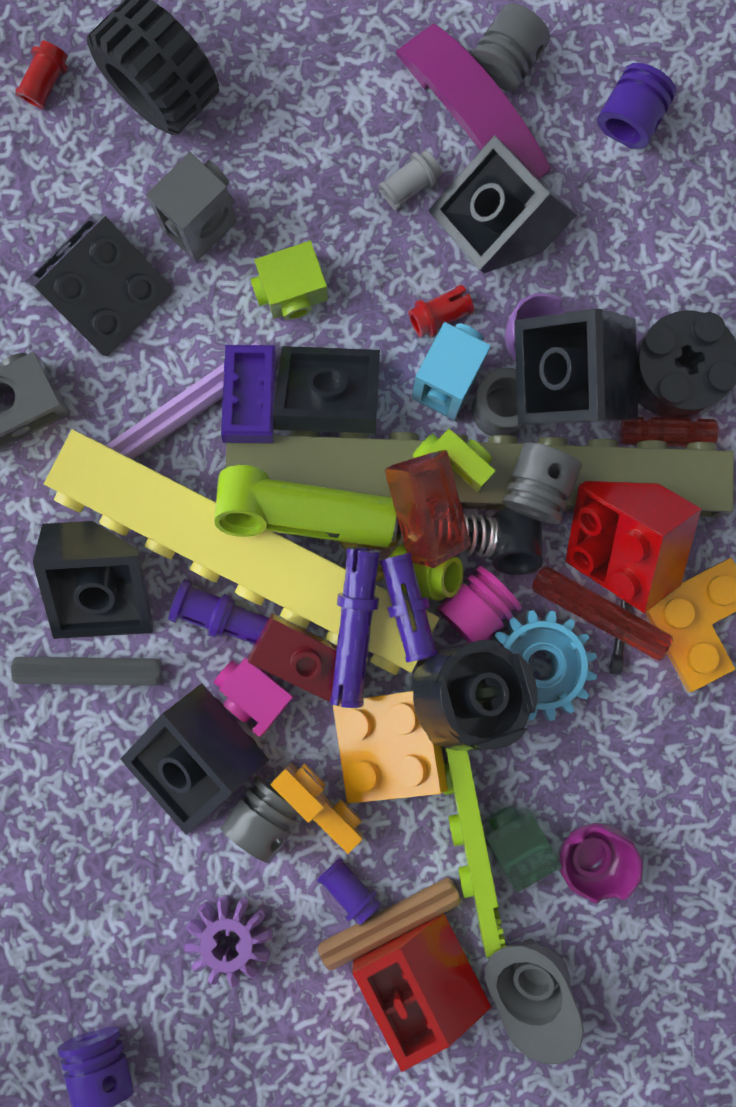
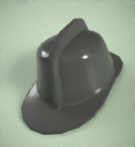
M533 939L524 940L520 945L505 946L494 952L486 963L485 981L504 1028L514 1046L528 1058L542 1064H560L571 1059L582 1044L584 1028L580 1011L570 989V974L566 963L558 953L547 946L536 944Z

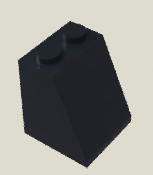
M588 309L515 320L518 425L638 420L635 318L604 309Z

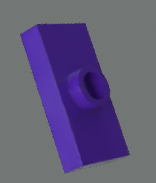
M225 345L221 423L222 443H274L275 345Z

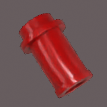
M42 40L39 47L33 46L31 53L34 57L19 87L15 90L19 98L39 109H44L45 102L60 72L66 73L68 69L66 65L68 55L56 45Z
M458 285L455 289L427 302L423 300L415 301V307L408 311V315L419 337L425 335L434 337L437 335V329L441 328L444 322L450 324L460 318L474 314V305L470 294L462 295L466 293L467 289L463 285Z

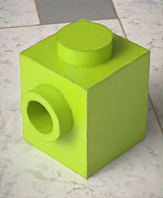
M311 240L254 259L258 276L251 278L250 282L259 307L269 305L273 319L284 316L285 320L301 318L312 311L311 306L328 300L327 285Z

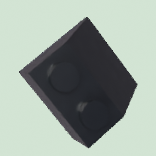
M201 683L163 712L120 760L184 834L187 835L265 765L269 758L258 747L255 740L247 735L226 711L223 704Z

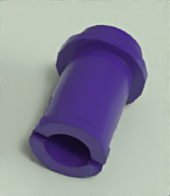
M340 857L316 881L319 884L321 883L348 913L345 919L347 921L353 919L360 926L381 905L375 897L378 892L375 889L370 892Z

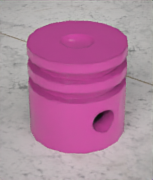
M482 566L475 570L476 577L471 574L466 579L467 586L462 583L457 594L451 598L448 597L437 608L442 617L468 643L490 640L497 631L504 627L503 619L507 622L513 618L511 612L517 613L522 609L521 604L509 589Z

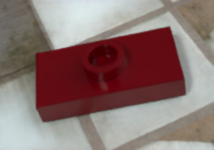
M272 613L248 655V663L330 702L337 645Z

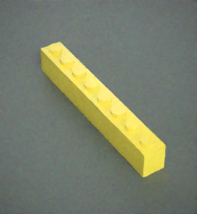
M71 429L44 482V485L57 491L54 497L56 502L79 513H82L85 506L102 514L99 521L101 525L124 536H127L130 529L148 538L144 546L168 559H172L176 552L192 560L191 571L216 583L220 575L237 583L236 594L262 606L266 598L284 607L280 613L281 617L307 629L310 622H313L329 630L325 639L337 645L341 607L337 605L338 593H343L345 568L275 532L264 531L256 536L236 537L220 531L214 523L215 501ZM376 584L375 596L379 598L378 610H373L369 651L374 654L370 662L394 675L398 674L400 668L412 673L417 661L406 662V654L395 617L390 618L387 607L392 606L388 590ZM404 599L412 630L415 631L416 625L409 601ZM426 610L431 632H433L439 617Z

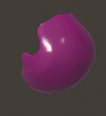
M606 823L583 825L571 831L559 849V871L569 889L585 899L588 898L595 904L609 898L626 900L642 881L643 860L632 839L616 826ZM602 859L601 863L597 867L590 869L599 860Z

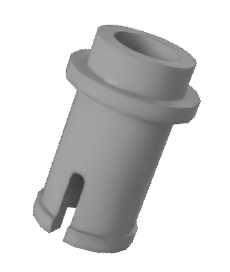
M427 150L421 154L417 152L411 154V161L387 180L378 184L380 193L393 210L397 211L402 204L427 185L432 188L437 185V178L442 175V171L435 158Z

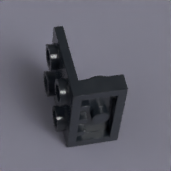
M95 213L25 281L37 294L46 299L103 356H109L172 292L170 284L106 216Z

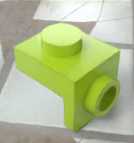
M450 428L440 438L434 433L430 434L412 455L418 461L413 466L412 474L419 480L441 459L477 493L492 478L496 471L489 465L493 458L479 443L473 439H469L465 443Z

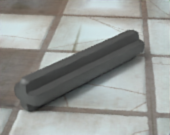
M15 657L11 666L12 681L16 684L157 686L161 684L163 676L162 661L156 658Z

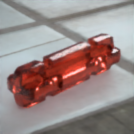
M638 417V420L621 421L619 429L620 441L624 445H637V442L658 440L667 442V446L686 447L687 444L694 442L717 444L719 436V426L715 419L698 418L693 423L690 418L651 417L650 420L645 421L644 417Z

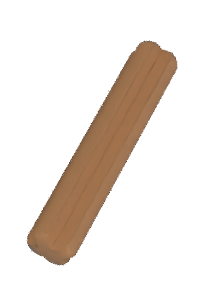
M445 878L367 918L360 926L355 924L320 942L318 945L319 956L324 966L328 970L333 971L459 906L461 897L453 881L450 878Z

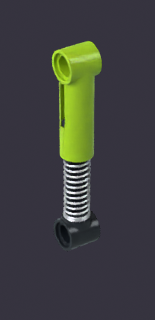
M249 465L229 466L218 475L214 523L220 531L228 535L250 537L264 531L384 548H388L395 539H398L400 545L406 540L408 546L415 541L417 547L423 542L425 548L432 544L435 549L441 545V548L446 550L450 546V550L454 552L458 547L460 553L467 549L470 555L476 550L478 556L482 554L484 557L487 556L489 560H492V565L497 571L508 575L529 574L537 571L543 565L542 522L515 512L510 508L497 511L492 518L487 517L483 519L482 516L475 518L472 514L467 517L464 513L457 515L456 512H452L449 514L446 510L440 513L438 509L431 512L430 508H426L423 511L419 506L416 509L411 505L405 508L403 504L397 506L396 499L393 497L270 479L265 471Z

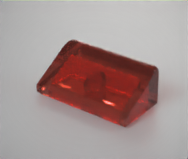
M439 450L399 462L385 469V476L406 552H411L412 563L435 568L471 546L447 450Z

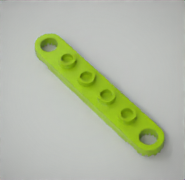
M444 747L447 763L444 766L448 791L443 794L454 795L457 814L448 816L454 847L464 846L467 865L458 867L463 897H474L486 959H489L494 952L506 945L504 935H502L504 934L503 928L500 929L501 919L469 755L468 751H456Z

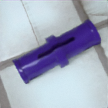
M411 552L379 561L383 569L392 606L387 607L389 617H395L406 654V662H413L438 654L425 610L430 607L428 597L422 598L411 559ZM402 583L405 585L406 592L408 595L409 604L416 625L415 631L412 630L411 622L409 619L408 610L401 589Z

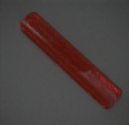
M543 566L539 570L532 583V589L537 594L655 660H662L673 643V637L669 633L548 566Z

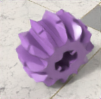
M220 895L217 903L218 912L212 905L204 902L198 909L202 920L191 919L187 924L186 929L197 938L188 940L184 945V951L190 954L201 953L191 968L193 972L197 973L208 965L212 969L208 977V983L211 985H216L221 973H226L227 982L230 987H236L240 981V970L247 977L254 979L259 972L255 961L267 962L269 960L271 951L260 943L271 940L273 930L268 927L255 928L264 919L266 913L260 908L249 917L244 914L249 905V898L242 896L236 909L231 910L228 895ZM221 930H226V936H229L231 931H234L239 936L235 946L236 951H231V945L228 946L227 950L219 946L218 941L222 936Z

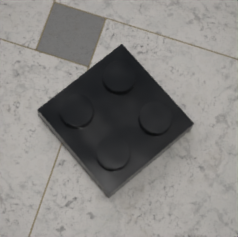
M282 346L273 411L274 430L376 434L380 350Z

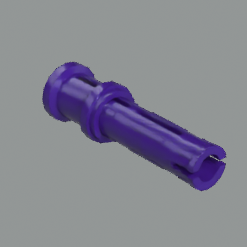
M184 578L173 601L168 620L177 623L181 619L208 630V635L214 638L217 636L222 637L223 634L255 645L269 617L235 605L236 600H233L232 596L225 593L218 597L192 587V581Z

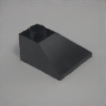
M495 135L428 210L483 273L543 253L577 216L537 174Z
M94 521L42 524L33 558V566L53 639L153 633V620L139 550Z

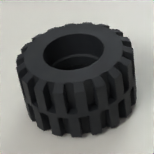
M123 0L87 36V44L91 55L107 81L142 118L161 131L171 135H178L219 94L217 77L203 50L189 32L168 11L153 0Z

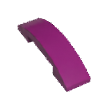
M433 23L396 50V55L424 90L430 87L480 151L495 135L540 178L551 171V167L537 141L509 99L474 57L447 32Z

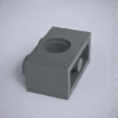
M189 152L146 196L162 231L197 262L237 222L232 207L235 201L228 192L229 180L212 161L208 160L203 164Z
M35 352L30 354L17 353L7 357L0 363V396L6 392H15L13 406L7 411L0 412V449L71 415L46 363Z

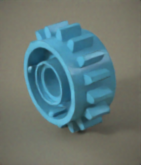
M534 610L528 611L525 616L526 624L523 626L513 617L507 622L508 628L511 631L508 635L497 631L493 636L495 641L502 643V646L513 654L518 653L527 663L530 656L536 651L546 653L552 661L550 675L543 680L535 679L538 701L535 713H530L528 720H534L538 709L542 710L545 719L548 721L555 720V708L558 707L565 713H573L574 707L571 700L575 697L587 700L589 694L582 687L585 681L596 680L597 677L596 674L588 671V662L597 658L596 653L586 652L583 646L590 637L587 633L576 636L572 632L575 624L573 619H567L561 625L556 623L555 611H548L543 621L538 620Z

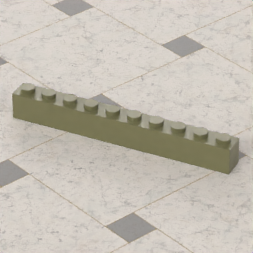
M290 430V436L274 435V443H227L226 468L234 465H249L265 471L270 479L393 497L396 499L397 506L403 504L404 507L411 505L412 507L502 510L508 508L502 503V499L505 494H509L506 489L508 484L513 482L511 476L524 444H518V437L509 435L488 437V443L477 442L491 455L493 460L489 465L496 470L492 478L478 493L441 459L437 461L421 480L412 474V470L418 461L412 455L424 440H419V434L412 432H392L389 434V439H369V433L339 432V438L319 437V431ZM456 434L465 443L468 442L469 436ZM543 437L538 439L539 444L561 450L582 463V468L569 500H564L567 503L564 512H574L578 487L584 481L658 483L702 508L699 517H722L733 512L734 451H717L716 443L694 442L687 444L686 449H667V442L658 440L637 442V448L618 447V441L614 439L588 440L587 446L568 445V439L562 437Z

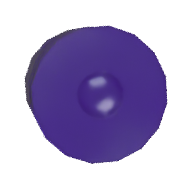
M632 63L626 66L598 115L597 123L599 128L606 136L628 148L642 149L647 147L677 94L675 84L664 72L651 65Z
M107 1027L76 1036L57 1048L58 1056L63 1058L60 1064L62 1070L66 1071L63 1077L71 1107H113L133 1095L134 1087L126 1054L122 1052L124 1049L123 1042L117 1040L121 1036L118 1027Z

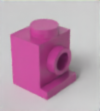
M244 658L240 664L232 659L213 682L219 687V691L228 697L223 703L227 710L244 723H247L251 717L258 722L252 730L258 737L265 734L295 697L267 672L248 663V658Z

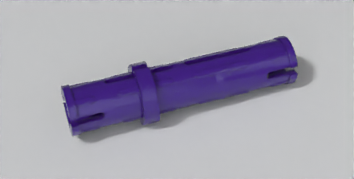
M347 547L343 593H338L337 605L341 607L330 703L337 706L342 701L341 707L360 708L364 705L363 695L373 610H378L379 598L375 596L381 551L375 549L369 551V548Z

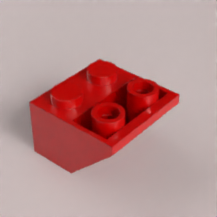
M584 481L578 487L565 562L645 614L681 586L702 508L658 483Z
M445 913L353 960L352 974L401 1072L450 1047L492 1008Z

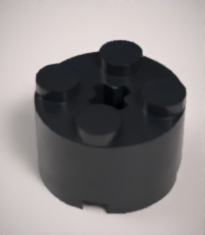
M692 310L668 314L658 320L636 345L638 403L662 419L676 422L694 419L721 401L736 385V340L718 314ZM679 360L681 365H687L690 372L688 373L686 367L677 368L675 362Z
M479 640L439 650L437 655L429 657L422 666L417 668L412 679L415 713L429 740L434 745L456 751L500 749L519 740L527 730L524 727L530 713H535L538 701L536 681L526 660L518 653L513 654L510 650L503 647L502 643L494 640Z

